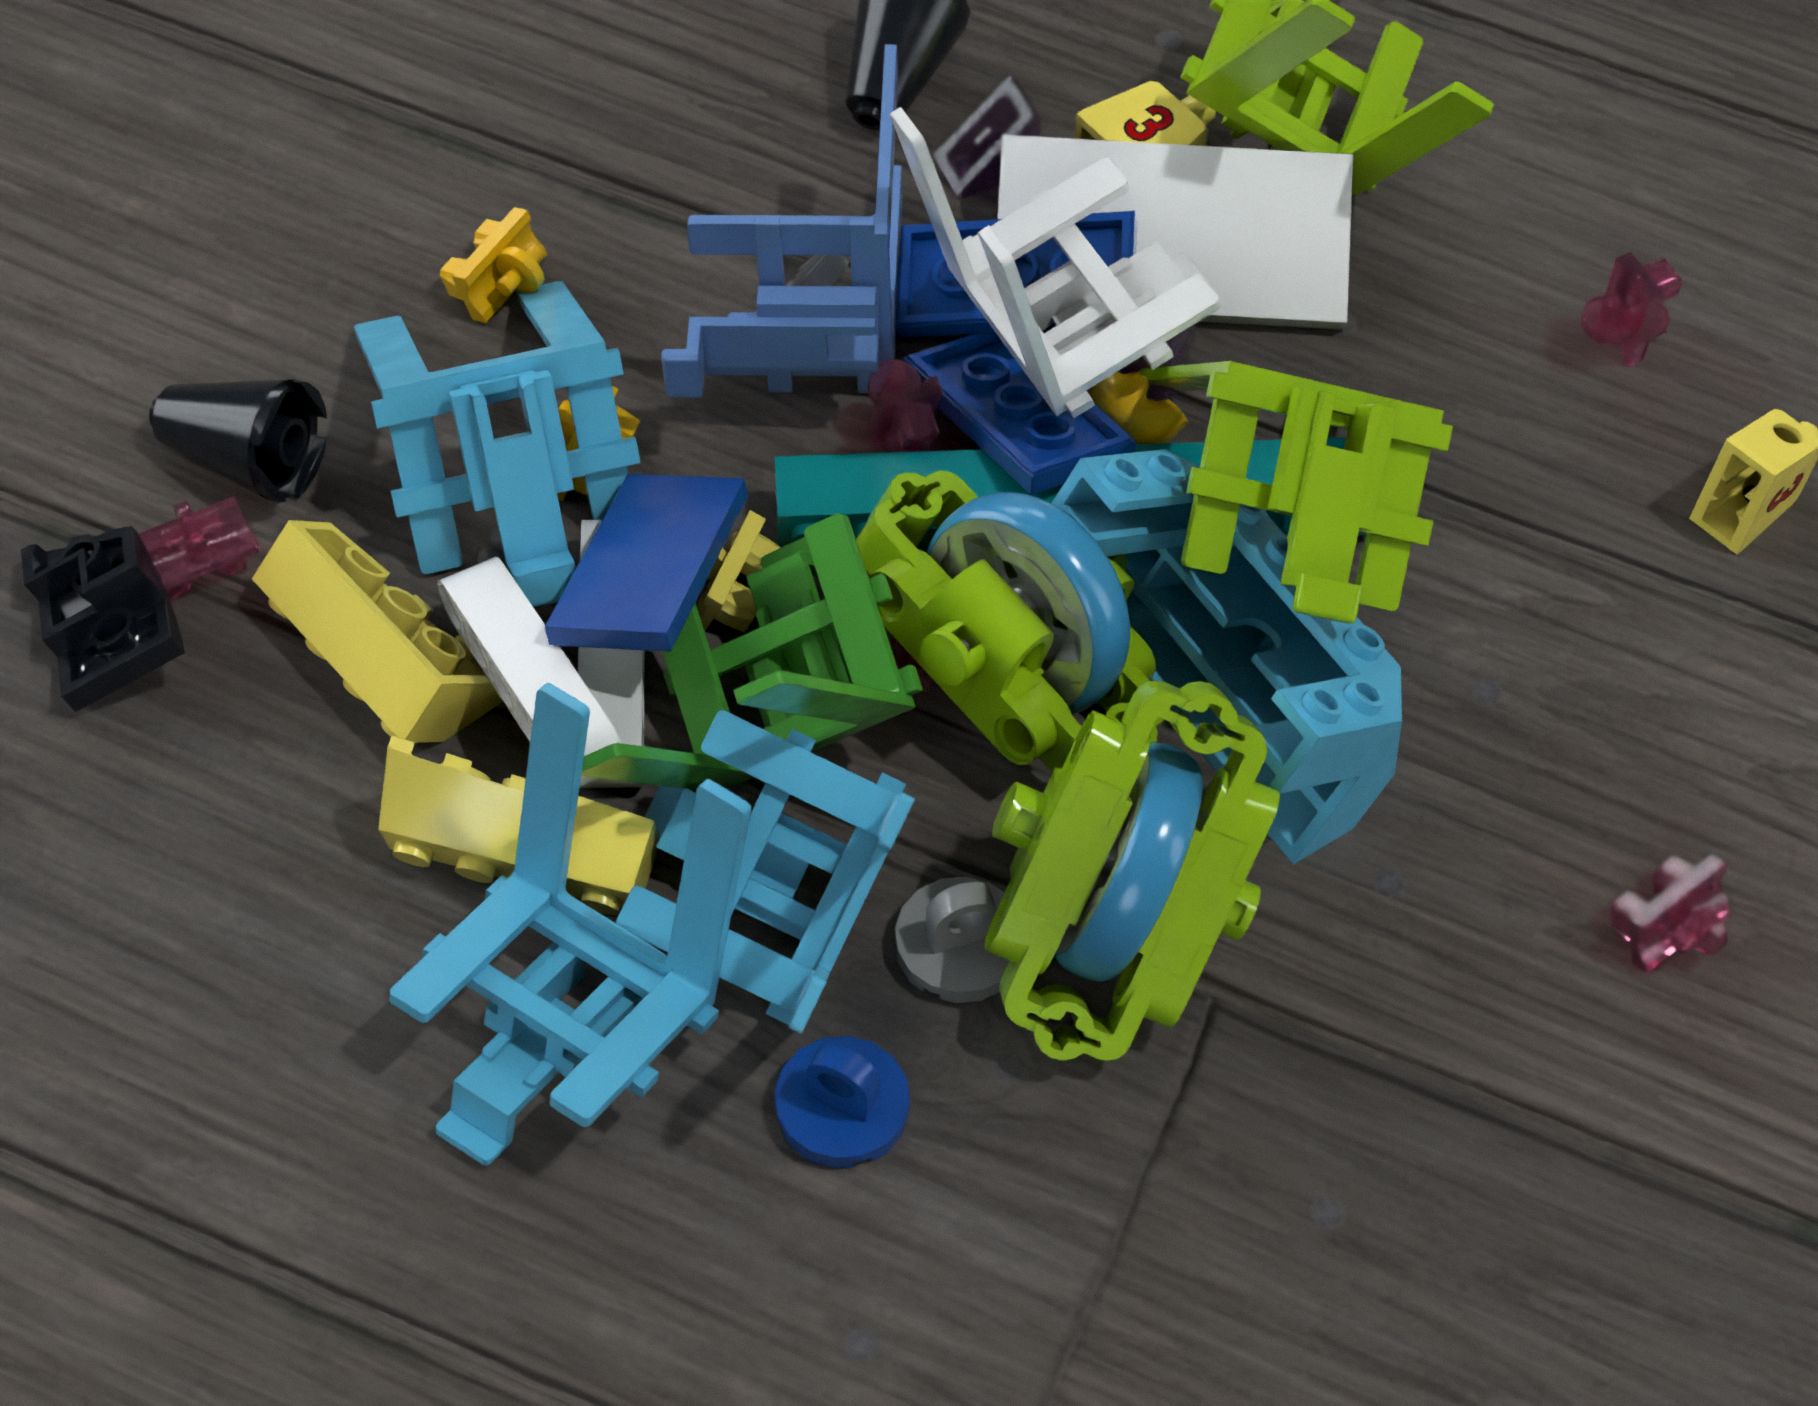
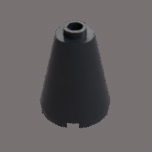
M859 0L846 97V106L859 125L870 130H880L885 44H897V109L901 107L906 113L965 31L971 12L966 0Z
M286 379L173 384L166 387L154 399L150 407L149 421L156 439L161 444L270 501L287 502L285 500L286 496L293 495L299 497L303 494L318 473L325 453L327 438L317 436V417L327 419L326 406L319 390L305 381Z

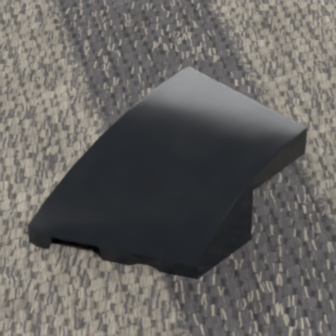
M133 526L107 530L105 533L97 536L85 534L71 537L66 548L45 551L39 545L32 544L21 549L24 586L39 601L42 640L57 656L61 697L75 712L185 653L177 618L167 591L146 546Z

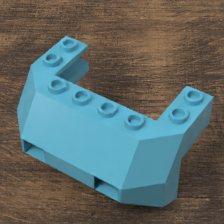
M1166 449L1080 458L1051 504L1065 511L1079 522L1096 540L1106 556L1126 555L1127 569L1125 572L1134 580L1133 589L1126 601L1130 626L1143 638L1154 655L1156 671L1150 681L1166 682L1177 688L1197 681L1211 683L1223 692L1235 708L1237 714L1251 721L1266 741L1267 754L1255 781L1280 792L1279 806L1267 834L1293 865L1353 830L1395 775L1402 724L1401 666L1385 649L1382 638L1374 630L1365 626L1358 617L1354 623L1346 624L1294 612L1292 605L1296 588L1280 584L1288 548V536L1274 523L1265 510L1240 505L1228 567L1225 573L1217 574L1184 567L1181 564V556L1194 497L1193 494L1186 493L1191 467L1200 468L1199 465ZM1210 705L1204 713L1195 710L1191 713L1181 708L1197 729L1202 722L1212 725L1216 722L1226 727L1212 711ZM1226 747L1217 753L1200 754L1217 772L1221 767H1225L1233 749Z

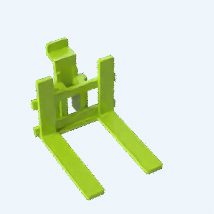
M1211 0L1209 7L1221 14L1203 60L1195 55L1187 59L1180 77L1190 83L1186 91L1188 95L1224 116L1221 124L1232 130L1230 136L1234 139H1239L1251 132L1271 144L1270 150L1353 154L1352 194L1355 196L1365 190L1370 192L1375 189L1378 182L1488 118L1494 107L1493 102L1463 83L1453 82L1403 113L1408 99L1403 94L1423 44L1422 37L1399 22L1392 21L1385 26L1368 73H1365L1327 49L1328 45L1349 32L1355 21V16L1330 0ZM1336 86L1358 98L1340 144L1319 132Z
M1233 361L1157 367L1154 370L1152 368L1141 369L1140 375L1145 376L1149 384L1179 391L1207 390L1206 397L1213 398L1200 468L1191 467L1186 493L1193 494L1194 497L1181 556V564L1184 567L1217 574L1226 572L1240 505L1292 516L1287 537L1288 548L1280 584L1296 588L1292 605L1294 612L1352 624L1356 621L1359 604L1388 611L1398 609L1411 544L1429 546L1433 520L1420 518L1417 515L1431 449L1448 451L1453 426L1442 424L1443 410ZM1260 409L1286 415L1273 484L1246 479ZM1330 426L1348 429L1344 449L1326 445ZM1360 531L1365 532L1366 536L1356 584L1348 583L1358 532Z

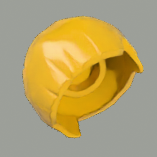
M1117 371L1088 389V394L1093 399L1094 404L1136 440V444L1167 443L1188 424L1184 413L1169 399L1161 401L1147 399L1146 393L1149 388V382L1145 376L1140 375V371L1121 374Z

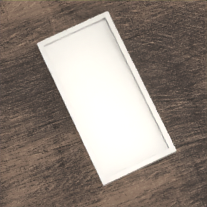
M1002 135L997 219L1005 218L1028 204L1027 200L1045 189L1051 190L1101 158L1109 157L1126 177L1129 190L1093 213L1135 210L1137 218V253L1154 242L1159 241L1172 259L1182 253L1189 256L1211 284L1221 303V307L1199 322L1345 329L1348 312L1353 154Z

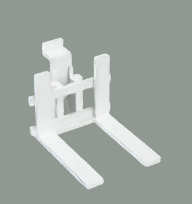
M901 107L890 113L891 120L949 270L1056 416L1068 410L1071 416L1075 418L1095 406L1093 399L1086 390L1140 357L1145 359L1152 370L1167 362L1174 356L1166 341L1221 307L1219 296L1187 254L1182 253L1172 259L1159 241H1156L1130 258H1122L1108 267L1075 225L1078 221L1129 190L1126 177L1109 157L1101 158L1051 190L1045 189L1027 200L1028 204L992 226L988 225L978 231V234L974 237L970 235L962 240L922 134ZM1053 238L1070 261L1024 288L1015 260ZM1053 324L1055 325L1054 328L1050 329L1046 333H1043L1044 329L1048 328Z

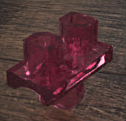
M1631 252L1616 258L1605 295L1594 297L1588 301L1582 311L1581 326L1584 332L1600 345L1618 342L1623 351V361L1628 367L1642 362L1650 340L1667 332L1670 318L1668 310L1662 302L1679 295L1683 283L1681 277L1665 258L1657 259L1643 266Z
M887 360L879 364L878 372L871 373L868 383L869 397L874 404L865 429L870 445L873 446L885 442L889 453L931 451L928 443L937 439L940 432L934 417L942 395L937 376L927 378L921 384V378L916 369L907 362Z
M234 496L194 512L187 501L176 504L173 507L177 519L139 533L161 577L169 599L188 592L193 583L192 579L214 570L216 573L228 576L247 568L248 557L260 552L258 541L249 528Z
M1710 854L1699 864L1694 865L1673 855L1658 867L1657 872L1653 876L1654 893L1658 895L1650 901L1639 893L1628 890L1612 903V927L1631 943L1633 965L1645 973H1649L1675 951L1685 954L1694 947L1705 955H1714L1727 945L1728 936L1723 923L1732 914L1729 909L1728 899L1721 886V876L1726 872V863Z

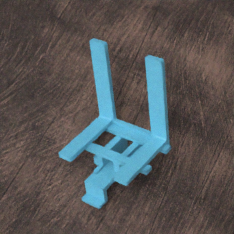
M562 281L543 284L535 292L517 290L519 304L547 347L439 371L428 372L401 316H393L354 325L356 338L382 395V399L371 401L376 427L378 429L389 426L402 488L390 491L396 517L408 515L421 572L430 574L460 567L463 564L451 505L472 501L475 511L494 508L506 567L533 608L558 602L576 567L568 550L557 493L574 490L572 478L584 476L592 520H603L627 474H629L627 466L641 463L636 438L633 436L622 439L610 379V377L624 375L618 348L606 350L605 341ZM565 387L567 388L578 449L566 451L554 391L555 389ZM520 397L527 432L494 439L487 404ZM453 412L466 474L445 478L432 416Z
M549 682L545 683L536 692L515 868L509 878L501 875L486 889L485 900L447 936L439 933L424 947L422 959L391 987L389 995L391 1004L421 1023L428 1022L465 986L491 1001L486 1007L484 1025L498 1034L483 1048L482 1053L454 1080L451 1109L436 1124V1134L484 1166L490 1165L512 1143L516 1116L558 1073L566 1078L551 1092L550 1106L580 1126L588 1127L626 1088L641 1098L658 1081L659 1072L650 1067L649 1064L686 1026L702 1035L717 1020L719 1010L712 1005L715 1001L752 809L747 801L710 779H706L697 788L668 955L569 895L565 887L590 709L583 702ZM529 926L553 941V943L513 980L489 963ZM588 963L608 977L576 1009H573L562 1002L561 999L583 979L585 966Z
M721 710L717 712L701 745V750L705 754L765 782L750 815L732 913L734 909H737L801 941L793 958L790 959L728 929L719 977L771 1002L766 1014L789 1025L788 1028L802 1034L828 980L833 965L915 798L903 793L906 783L883 772L877 784L811 753L816 740L794 729L791 730L787 740H784L727 711ZM659 786L645 817L655 822L660 837L656 847L684 860L696 792L687 788ZM792 795L856 826L848 844L782 813L789 796ZM809 863L833 874L816 909L793 899ZM634 886L617 917L616 924L643 941L668 952L677 903L644 887Z

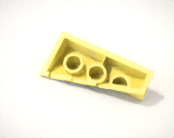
M288 520L252 577V580L268 596L269 606L277 614L290 620L306 638L305 644L309 650L318 657L327 660L343 678L345 689L354 697L364 701L382 720L381 727L390 737L393 735L415 743L444 742L503 702L460 634L454 638L445 631L438 629L428 620L434 609L416 594L412 595L398 587L387 586L384 582L390 572L332 523Z
M391 735L387 747L378 830L389 849L393 850L392 855L400 861L419 867H429L432 860L456 866L455 872L457 874L481 883H492L494 876L500 877L503 875L509 878L515 868L526 778L512 774L511 778L503 779L502 784L490 781V778L483 772L472 768L473 761L446 753L443 763H434L413 756L412 750L415 742ZM578 796L565 887L567 893L581 898L582 903L598 913L617 915L634 886L644 888L647 886L658 851L656 846L660 840L654 820Z

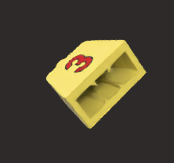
M1149 81L1076 114L1074 139L1206 146L1208 135L1206 125L1215 119L1216 111L1190 95L1179 101L1159 82Z
M1773 409L1726 439L1689 519L1736 555L1740 553L1793 505L1800 496L1818 460V428L1806 421H1796L1783 410ZM1756 485V487L1743 496V490L1746 487Z

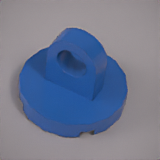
M851 1036L821 1038L799 1049L782 1067L774 1090L777 1122L789 1146L810 1162L836 1169L854 1167V1162H863L871 1158L872 1162L886 1155L902 1137L910 1113L907 1077L896 1059L874 1042Z

